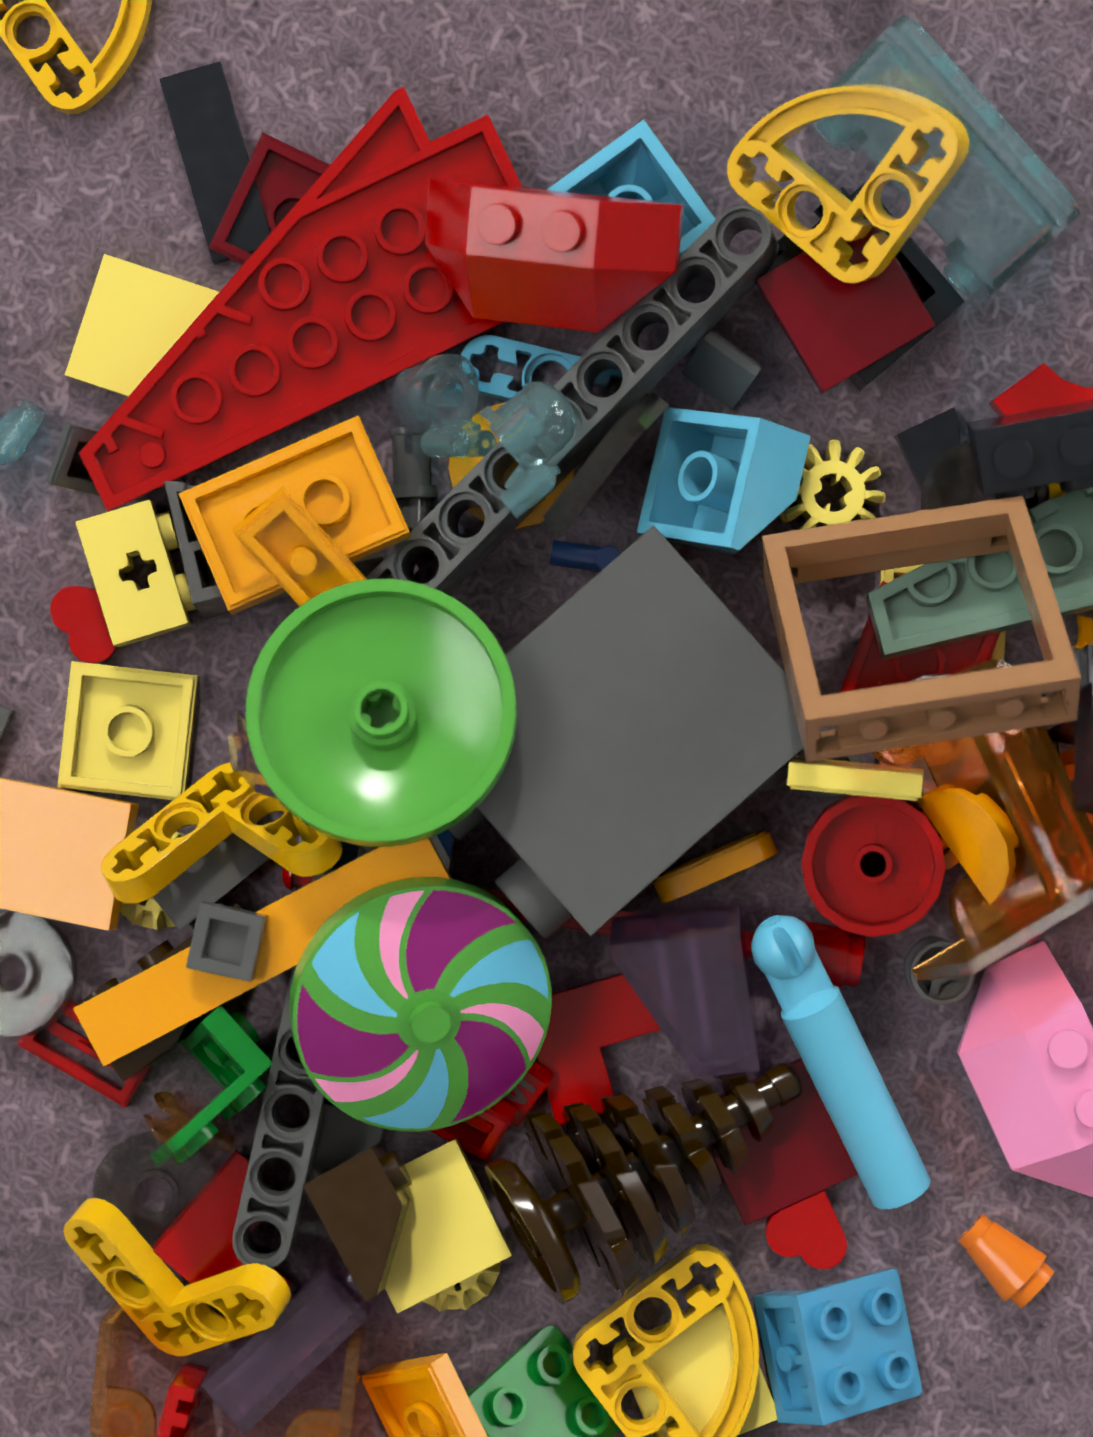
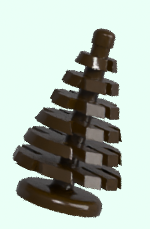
M779 1063L764 1072L762 1078L750 1083L747 1075L741 1071L721 1075L720 1081L726 1095L723 1099L720 1098L717 1092L713 1093L709 1083L700 1078L681 1083L683 1086L681 1088L683 1099L692 1117L687 1114L681 1103L676 1102L674 1095L662 1085L644 1090L647 1098L642 1099L650 1123L643 1113L640 1114L637 1105L626 1094L601 1097L602 1108L609 1128L606 1124L603 1125L600 1116L588 1103L584 1104L581 1102L564 1105L562 1115L570 1137L565 1135L562 1126L550 1113L546 1114L545 1110L526 1114L524 1122L527 1130L526 1135L537 1160L541 1164L556 1194L541 1200L520 1168L507 1158H500L486 1165L485 1173L500 1208L517 1240L555 1299L564 1305L574 1299L580 1292L581 1278L574 1259L563 1239L564 1235L577 1228L585 1248L597 1266L602 1268L604 1276L617 1291L620 1289L623 1296L638 1282L642 1275L629 1239H631L634 1249L646 1262L650 1260L652 1267H654L667 1252L669 1246L664 1227L657 1213L661 1212L664 1222L675 1233L680 1231L681 1236L685 1234L695 1220V1211L684 1181L687 1185L690 1183L693 1193L705 1204L720 1191L719 1185L722 1183L713 1157L707 1149L711 1148L716 1158L720 1156L722 1165L733 1173L746 1163L749 1157L740 1130L742 1128H745V1130L749 1128L752 1138L761 1142L774 1126L770 1110L778 1105L785 1106L797 1099L802 1093L801 1080L792 1067L786 1063Z

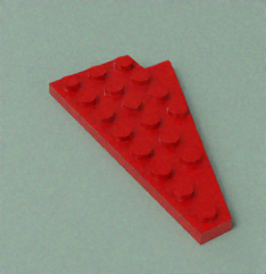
M401 87L393 92L79 452L107 512L116 510L164 487V481H176L507 323L505 321L473 318L425 244L430 178L522 187L488 114L430 141L405 88Z

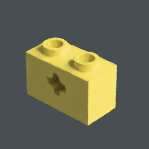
M146 500L75 522L113 646L123 647L192 626L188 612L197 608L192 604L186 573L177 575L171 558L170 550L180 547L174 522L169 511L158 514L156 505L151 500ZM140 556L148 564H156L157 572L148 575L149 587L141 589L139 584L134 581L125 580V573L134 569L132 558Z

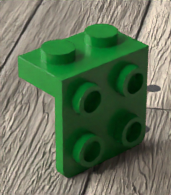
M220 1005L181 1042L223 1090L149 1156L157 1166L171 1156L180 1165L219 1131L211 1122L215 1116L220 1114L228 1121L267 1087L259 1076L273 1063L256 1045L260 1037L251 1023L240 1013L233 1011L229 1015Z
M546 1326L537 1330L477 1387L465 1390L488 1437H612L620 1429L578 1374L573 1362V1348L554 1326Z

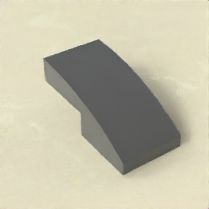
M232 833L152 897L180 931L197 917L200 902L215 903L270 858Z

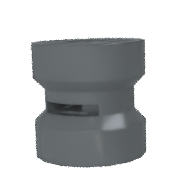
M930 936L919 940L910 947L904 959L903 971L907 983L920 997L932 1004L949 1005L958 1002L968 994L974 983L975 968L971 957L961 946L945 937Z

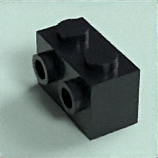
M1093 400L967 422L976 486L983 495L995 494V500L1022 495L1024 499L1035 496V486L1060 482L1061 491H1075L1093 487Z

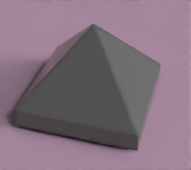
M66 422L46 482L55 486L99 495L79 455V452L99 429Z

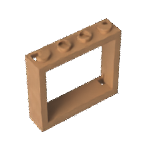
M1023 495L932 510H919L912 513L874 519L854 520L848 523L803 530H790L762 536L764 582L806 762L1077 720L1081 676ZM1010 551L1044 661L821 696L794 584ZM1054 692L1055 694L1054 696L1041 697L1044 693ZM835 726V730L819 732V728Z

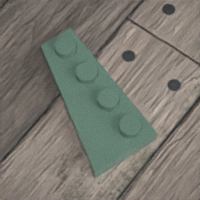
M1092 487L1069 491L1056 499L1053 497L1030 509L1028 512L1062 617L1093 610ZM1010 551L924 564L869 592L866 597L882 660L1033 624Z

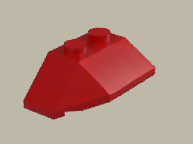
M430 178L425 244L473 318L598 333L602 332L657 286L678 272L684 204Z

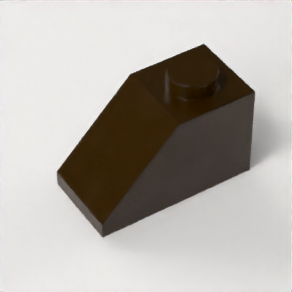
M380 1143L303 1185L365 1302L376 1297L385 1289L410 1203V1198L405 1188L412 1185L409 1173L398 1154L394 1150L386 1154Z

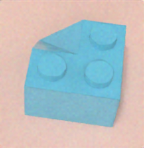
M644 119L547 189L684 204L679 257L716 220Z
M665 407L637 533L644 534L654 525L670 543L698 550L735 555L797 499L811 436L757 417Z

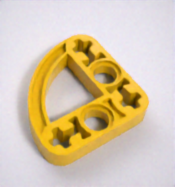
M0 0V12L8 10L3 0ZM25 0L13 5L3 19L0 20V37L51 106L65 114H80L99 102L116 85L130 66L144 37L149 21L152 0L121 1L114 28L104 47L92 63L88 61L45 0ZM30 16L45 18L50 25L48 41L37 49L21 47L16 37L19 24ZM63 44H66L69 50L57 54L61 62L71 74L76 75L83 71L86 75L79 81V86L83 92L74 99L66 92L58 96L55 95L54 91L59 88L61 83L47 63L42 66L39 72L34 69L35 64L51 59Z
M871 84L832 87L792 99L774 109L757 122L733 149L727 162V176L730 185L738 195L752 207L762 212L767 220L831 275L845 283H858L877 277L887 268L963 164L969 152V137L965 126L957 117L940 105L915 93L899 88ZM840 114L876 116L905 126L903 132L853 202L784 145L788 139L805 127L822 119ZM942 131L945 134L940 143L942 149L947 152L945 157L938 156L928 159L918 172L902 166V161L906 165L919 163L928 151L929 144L923 138L924 133L929 134ZM766 156L769 160L765 164L764 169L777 182H783L794 177V182L789 184L784 190L770 179L755 182L753 176L756 173V167L750 161L751 158ZM922 177L928 178V184ZM890 180H898L903 183L910 193V207L902 218H894L887 214L881 203V192L884 185ZM804 191L815 194L823 207V217L814 229L801 225L795 214L796 200ZM873 226L889 232V237L886 232L872 235L866 243L862 253L869 260L868 263L862 262L852 265L849 262L853 250L846 244L847 241L850 242L865 237Z
M697 1244L685 1249L585 1324L575 1336L573 1342V1362L578 1374L626 1437H643L654 1433L652 1437H660L656 1431L666 1422L669 1416L676 1420L666 1424L667 1433L670 1437H737L744 1425L754 1398L758 1379L759 1341L757 1327L743 1283L727 1256L717 1247L708 1244ZM699 1261L705 1268L713 1264L718 1265L720 1268L714 1273L717 1285L710 1290L703 1284L694 1286L685 1293L686 1301L692 1306L682 1311L675 1293L664 1284L670 1279H674L679 1291L693 1279L690 1267L693 1263ZM656 1297L669 1305L671 1316L669 1322L663 1328L649 1331L636 1323L634 1311L642 1300ZM722 1303L728 1317L731 1334L730 1370L719 1405L707 1425L700 1432L645 1359ZM622 1317L630 1336L640 1345L631 1349L626 1337L612 1350L613 1364L606 1366L601 1360H596L590 1364L587 1361L590 1356L589 1341L596 1338L602 1345L611 1342L620 1335L619 1326L613 1322ZM635 1387L650 1389L656 1394L658 1399L656 1411L646 1419L637 1420L629 1417L621 1407L623 1396L628 1390Z

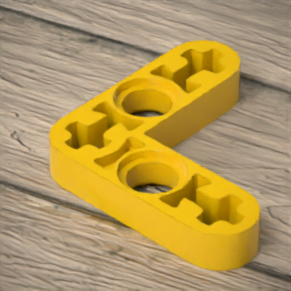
M229 762L208 772L113 847L105 855L101 863V872L112 894L118 901L123 903H139L148 900L160 892L232 833L289 872L300 877H312L332 868L340 859L342 844L341 841L312 829L291 814L271 791L260 771L243 762ZM284 812L280 818L271 823L256 825L261 818L270 813ZM197 825L194 831L180 838L170 839L181 828ZM300 834L303 841L297 844L295 838Z
M98 1198L85 1200L64 1226V1236L71 1249L146 1337L158 1349L173 1356H187L267 1330L275 1324L291 1298L290 1287L285 1279L270 1267L258 1263L246 1264L184 1286L163 1260L153 1252V1248L116 1206L106 1200ZM129 1272H131L132 1274L136 1275V1276H137L138 1278H140L144 1283H142V1282H140L139 1280H137V1279H136L135 1277H133ZM208 1304L218 1309L225 1317L216 1313Z

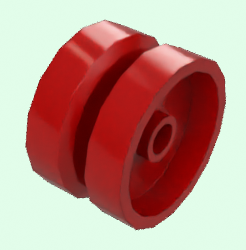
M849 794L826 806L809 828L801 861L806 892L819 913L843 931L868 937L900 933L923 919L940 896L946 870L942 841L923 810L909 800ZM874 851L883 855L886 865L883 872L876 869L874 876L863 872L861 859L866 853Z

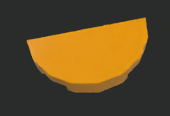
M943 784L924 792L921 798H918L917 803L988 904H993L1015 883L1017 877L1015 875L1016 872H1014L1016 867L1014 848L1019 846V841L1007 814L988 795L982 792L975 795L962 788H955L953 784Z

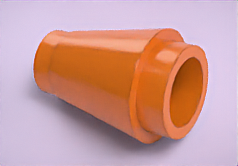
M984 1213L958 1239V1242L966 1249L968 1255L1003 1302L1010 1299L1020 1309L1036 1296L1055 1272L1044 1262L1047 1257L1046 1254L995 1221H991Z

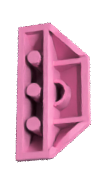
M1042 940L985 966L957 1054L1009 1168L1013 1171L1093 1197V1027L1076 993L1047 944Z

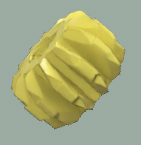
M830 440L827 443L824 462L817 449L812 444H809L805 463L810 470L808 471L803 468L796 499L797 505L787 508L779 515L782 523L791 522L799 515H802L807 520L799 528V530L815 528L816 526L822 527L848 523L852 521L851 519L867 520L876 518L874 514L862 506L863 504L879 505L885 502L886 495L884 492L865 490L864 485L881 476L879 467H871L862 474H859L855 467L863 459L864 450L856 447L848 455L846 461L842 462L840 461L841 446L839 440ZM831 478V486L840 482L845 488L846 494L838 500L841 508L840 511H830V503L821 508L816 502L815 495L822 490L820 479Z

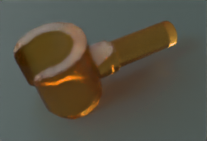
M161 1091L155 1093L154 1098L163 1111L172 1115L164 1120L154 1118L148 1114L143 1116L153 1136L159 1141L166 1142L191 1118L186 1116L174 1094ZM217 1132L205 1144L228 1153L234 1139Z

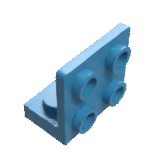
M896 1269L880 1270L811 1290H777L753 1296L778 1423L826 1425L913 1398L922 1393L900 1277Z

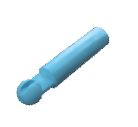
M775 915L767 918L756 928L751 942L754 963L767 977L782 1008L781 1018L873 1206L878 1209H893L914 1201L929 1188L931 1183L930 1176L839 987L832 984L815 949L812 931L805 922L793 916Z

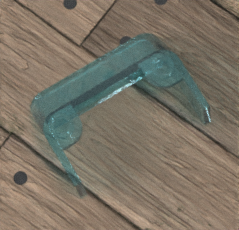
M901 15L828 87L871 84L906 90L940 105L957 117L965 126L969 137V152L961 167L923 219L946 243L947 247L944 252L950 263L944 267V272L961 293L970 297L966 302L974 310L979 308L1080 216L1079 208L1067 189L930 35L912 18L906 15ZM863 114L835 115L810 125L835 150L839 151L843 146L854 152L862 149L877 167L905 129V126L896 122ZM942 131L929 134L924 133L923 138L929 144L928 151L919 163L906 165L902 161V166L918 172L928 159L938 156L945 157L947 152L940 145L945 134ZM922 177L928 184V178ZM890 180L910 203L911 197L907 187L898 180Z

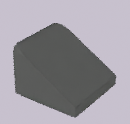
M708 331L684 367L682 375L726 407L733 409L756 378L761 368L758 362L714 331L712 333Z

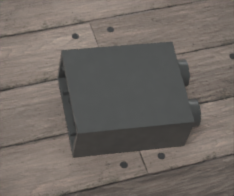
M653 525L505 655L512 674L517 702V726L512 751L501 777L485 800L471 814L448 830L460 842L487 818L521 857L494 881L545 940L572 917L591 936L803 749L786 673ZM819 728V732H822L825 728Z

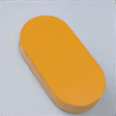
M765 829L669 869L661 873L652 883L661 903L669 902L754 866L778 853V850L770 832Z

